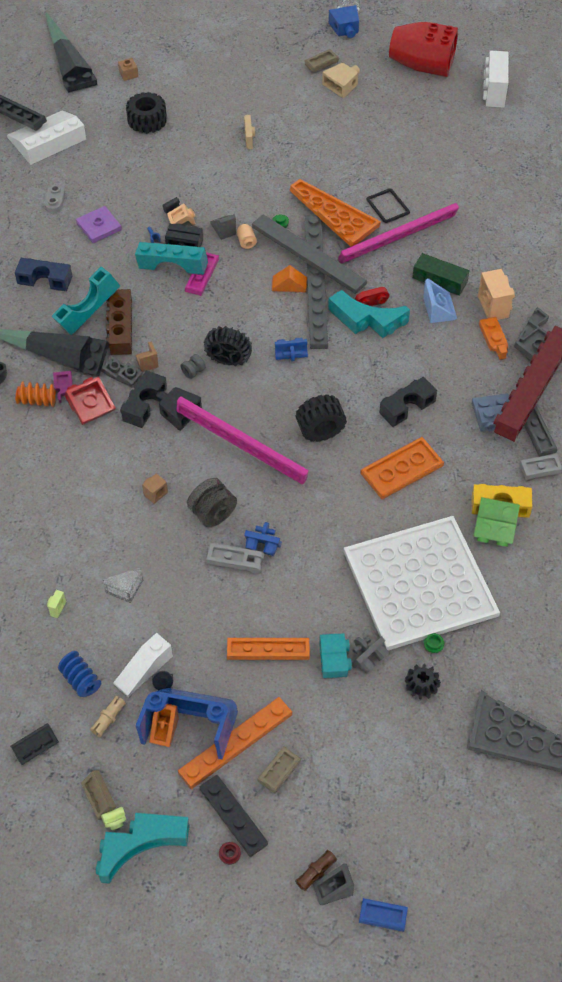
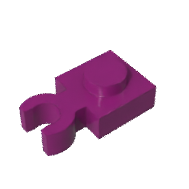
M71 371L53 372L54 389L58 392L57 398L59 403H62L61 398L65 395L67 388L73 385Z

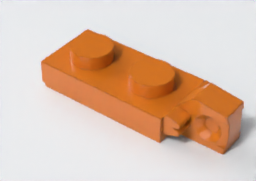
M497 317L479 320L480 329L490 351H496L499 360L506 359L508 342Z

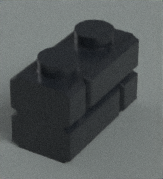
M170 223L165 235V244L201 247L203 242V229L197 226L190 227Z

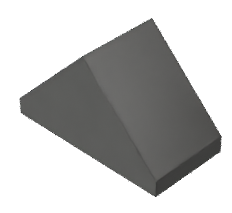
M235 214L210 221L221 240L236 235Z
M345 863L313 883L320 905L353 896L354 882Z

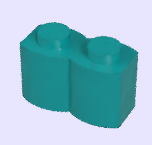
M344 633L320 635L319 647L322 678L347 677L348 671L352 670L351 658H347L346 653L350 651L349 639L345 640Z

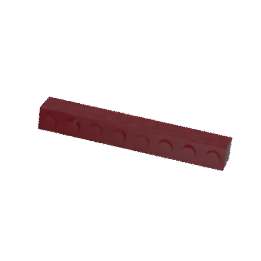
M556 325L552 331L547 332L544 338L545 343H540L537 350L538 354H534L530 361L531 366L527 365L523 373L524 377H520L516 384L517 389H513L508 399L510 401H505L501 409L502 414H497L493 424L496 425L494 433L515 442L562 362V328Z

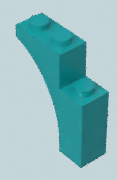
M340 290L328 299V310L355 334L364 331L370 326L378 335L384 338L409 322L410 309L406 305L397 308L372 307L356 301L343 290Z
M135 813V819L130 822V834L106 832L105 839L100 841L99 852L102 853L101 861H97L96 875H99L101 883L110 884L118 870L128 860L143 851L160 846H187L190 827L189 817Z

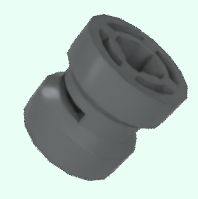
M194 354L190 357L189 361H184L180 367L185 376L192 379L196 376L197 372L203 371L206 365L199 355Z

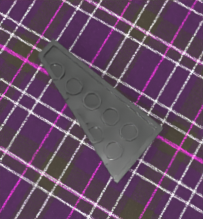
M481 690L468 750L562 773V736L558 733L557 735L547 730L546 726L518 710L510 709L505 706L504 702L496 701L489 697L488 693Z

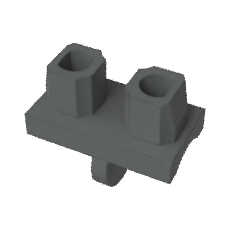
M381 636L368 646V643L371 642L369 637H366L364 640L357 637L354 640L356 647L353 649V652L357 654L361 651L362 654L352 662L353 668L358 666L362 671L368 673L375 667V663L369 658L371 654L379 661L389 654L383 645L386 640Z

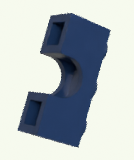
M21 257L15 270L16 281L19 285L34 287L38 279L48 278L50 289L66 292L73 277L71 265L31 258Z

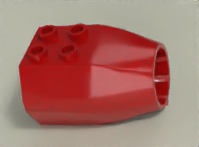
M415 22L396 26L390 41L389 58L415 71L448 77L455 56L458 28L431 22Z

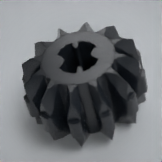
M425 663L422 668L416 664L414 670L409 669L405 677L406 690L411 691L412 697L419 695L420 700L423 696H426L428 699L431 698V694L436 695L437 688L440 687L441 682L438 680L439 672H434L433 666L427 669Z

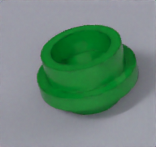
M282 214L276 215L272 219L284 228H287L289 224V218Z
M432 633L424 639V647L430 653H439L444 648V640L439 634Z

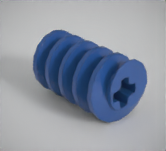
M72 651L62 658L58 665V670L67 679V682L72 685V688L79 697L90 696L100 688L101 680H97V675L92 674L93 670L88 668L86 662H83L84 659L79 656V653Z

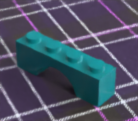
M139 242L135 252L139 269L155 270L156 266L162 262H172L184 268L187 273L204 275L208 264L204 247Z
M100 267L89 278V291L81 302L75 305L63 304L52 315V318L68 334L73 335L120 287V284L111 273L103 267Z

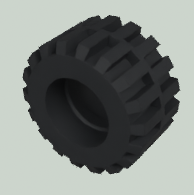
M141 92V94H135L129 98L130 100L127 101L126 113L130 128H133L134 131H139V133L144 132L148 134L149 132L154 133L156 130L159 131L161 127L165 126L167 122L166 103L160 95L157 96L156 93L152 94L151 92Z
M333 395L312 397L303 402L304 404L300 405L296 411L295 417L302 435L311 442H320L333 438L345 428L347 423L338 398H335Z

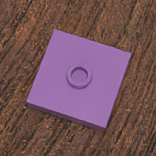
M105 206L76 219L77 225L92 243L122 230L119 222Z

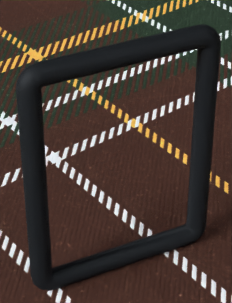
M391 188L366 198L367 202L384 223L410 214V210ZM391 192L406 212L386 220L370 199Z

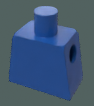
M356 5L329 10L328 22L338 36L347 35L348 38H353L359 32V16Z

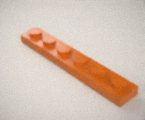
M280 697L276 698L231 732L223 759H218L216 747L213 744L180 768L178 774L189 788L193 789L292 716L291 709Z

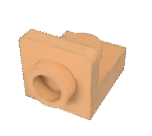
M185 204L167 213L171 224H183L188 220L192 225L196 224L194 211L191 208L188 209Z

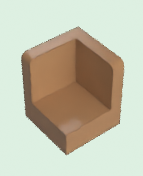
M152 341L148 342L149 351L135 355L142 372L159 367L157 352Z

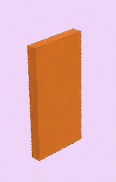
M420 437L361 469L360 474L378 496L384 499L443 467L444 461L426 440Z

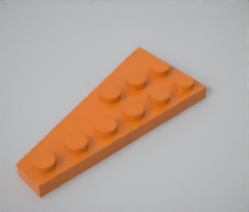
M301 179L290 185V192L350 247L357 245L380 227L381 221Z

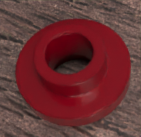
M226 842L219 849V858L225 864H235L241 857V849L234 842ZM228 851H232L234 855L232 857L226 856V853Z

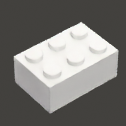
M490 51L489 57H486L483 100H486V107L504 108L508 88V52Z

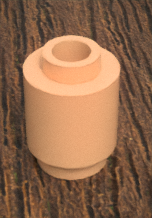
M242 224L238 227L237 237L241 247L244 249L254 247L257 239L252 227L248 224Z

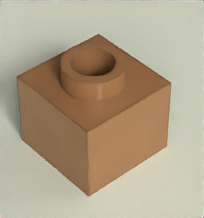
M133 58L118 62L119 73L124 81L138 77V67Z
M157 473L147 478L142 484L144 496L153 504L168 493L167 482Z

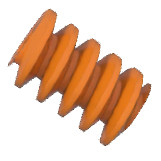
M22 381L16 390V404H20L22 401L24 405L29 402L30 405L36 403L37 406L44 404V406L48 407L51 403V406L54 407L56 391L53 384L50 385L49 389H47L46 383H43L42 388L39 387V383L32 387L31 382L25 387V383Z

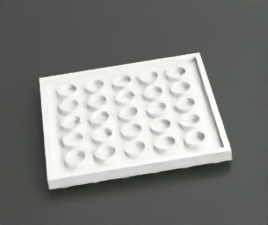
M454 516L344 547V554L378 634L386 640L383 645L387 650L424 640L432 633L440 635L500 615V611Z

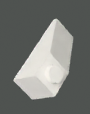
M158 633L153 635L141 646L113 684L129 697L173 657L171 645Z

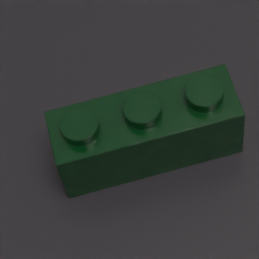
M422 253L413 267L412 278L424 283L426 279H429L448 292L460 296L468 282L470 270Z

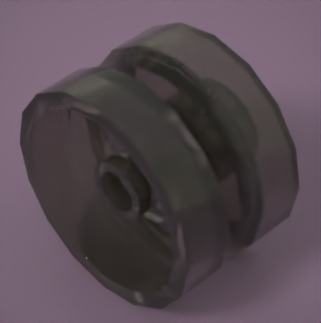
M210 478L199 484L187 500V507L205 527H214L225 521L237 505V498L218 478Z

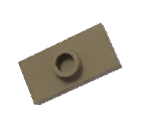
M328 49L306 59L305 65L314 73L338 62L339 57L331 49Z
M283 746L257 778L258 782L275 794L301 762V758Z
M93 770L81 782V785L97 819L102 820L101 815L114 810L116 805L99 770Z

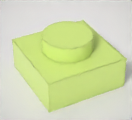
M56 590L54 595L49 598L47 607L50 616L59 617L66 603L64 592Z

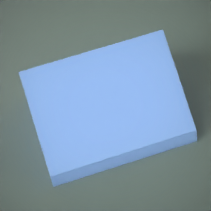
M426 279L423 298L430 323L456 320L457 316L450 292L433 281Z

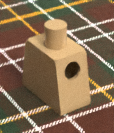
M340 63L323 71L322 84L340 97L345 98L357 86L360 69L357 65L349 67L345 63Z

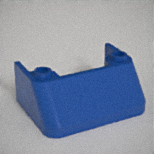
M171 688L152 692L146 697L136 723L141 744H146L152 727L154 712H159L167 704L177 706L178 713L208 718L209 721L219 724L214 742L218 759H223L238 714L237 705L233 700Z

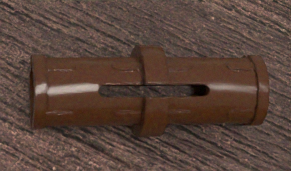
M326 850L318 860L311 862L308 865L309 868L295 880L298 887L305 892L318 878L321 879L324 876V872L337 861L335 855L331 851Z

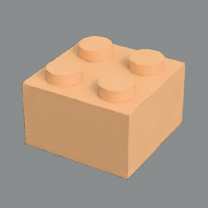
M502 269L482 272L478 298L487 318L497 317V320L509 318L510 310H512V299L515 297L513 288L509 286L507 275H504Z

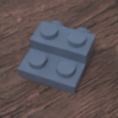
M508 393L472 398V406L480 432L495 430L496 425L493 423L497 414L501 415V409L505 401H510Z

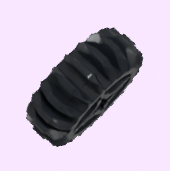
M218 326L217 329L212 328L206 335L204 351L207 352L206 356L211 357V360L217 361V364L234 365L236 367L238 364L243 365L244 362L248 361L252 353V342L249 341V337L245 336V333H240L239 329L234 330L233 327L227 328L225 326L222 328Z

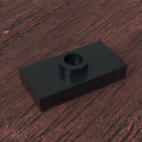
M46 723L10 747L19 763L23 765L56 745L59 741L50 725Z

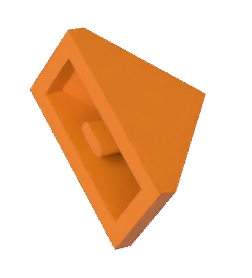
M289 265L273 276L272 291L306 292L307 277Z
M167 704L163 710L154 712L149 743L167 747L171 746L179 720L177 706Z

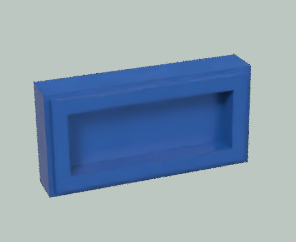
M363 898L359 923L404 932L408 907Z

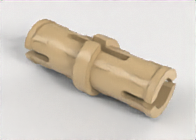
M115 696L108 707L100 712L101 716L90 728V731L94 735L102 737L108 726L116 721L115 717L126 705L125 701Z

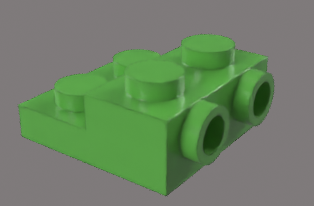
M481 497L474 531L477 541L488 543L489 539L495 540L497 545L508 547V543L513 544L520 504Z

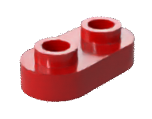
M378 287L360 292L356 295L355 300L368 306L384 304L389 298V293L385 287Z

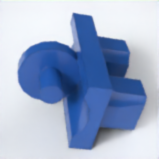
M295 338L289 341L279 339L275 342L276 360L290 359L295 361V358L308 357L307 339Z
M265 522L263 527L256 526L255 531L257 532L245 531L246 549L257 551L258 543L265 544L263 553L274 556L277 547H281L282 541H280V538L270 536L275 535V530L269 529L268 522Z

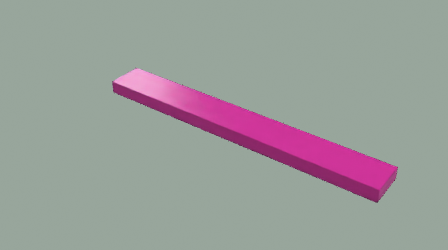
M457 203L451 204L342 250L338 260L343 264L455 216L459 206Z
M180 396L177 400L176 411L300 484H304L307 480L309 470Z

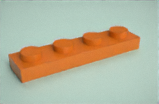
M227 638V660L310 659L309 638Z

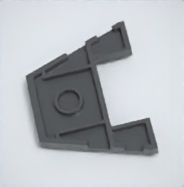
M538 307L534 310L533 315L529 318L527 325L523 328L514 345L517 350L530 360L534 354H538V347L541 342L545 343L544 338L547 334L540 326L548 321L549 315Z

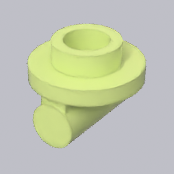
M123 807L101 815L105 827H110L111 830L122 827L123 822L126 820Z

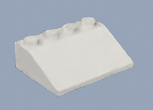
M62 110L46 117L47 122L35 131L26 126L8 134L7 138L28 163L32 165L86 140L84 124L77 116Z

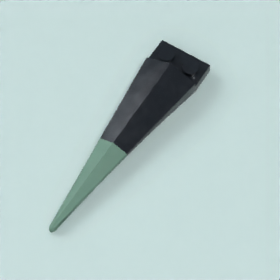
M45 13L63 84L67 92L98 85L91 67L49 14Z
M0 329V340L84 374L100 376L109 347V342L106 340L91 338L90 336Z

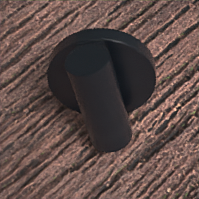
M175 197L163 204L164 212L169 213L179 207V199Z
M158 671L152 675L154 688L156 690L171 688L173 685V674L167 671Z

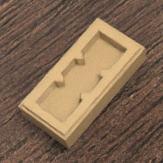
M245 115L246 148L253 149L255 127L251 126V115Z

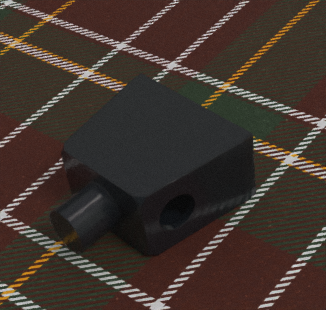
M177 387L173 388L168 394L161 390L155 398L160 402V414L181 431L189 423L190 419L176 411L177 400L181 396L202 408L201 397Z

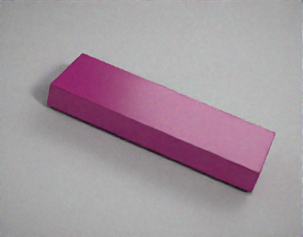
M206 252L208 264L204 275L191 274L185 286V292L202 296L219 261V255Z

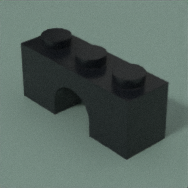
M147 370L143 376L139 377L135 389L130 391L128 400L121 406L120 413L122 414L123 422L143 428L151 415L149 403L144 401L148 399L156 400L155 398L159 391H166V377Z
M423 376L418 380L412 381L405 388H400L393 395L385 397L380 402L379 413L394 427L407 419L409 407L406 404H415L423 410L436 402L437 389Z

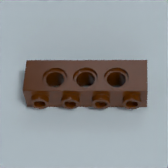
M118 289L106 300L107 308H109V310H106V318L109 321V324H106L107 335L109 334V337H106V341L109 342L108 348H110L111 355L132 354L131 289Z

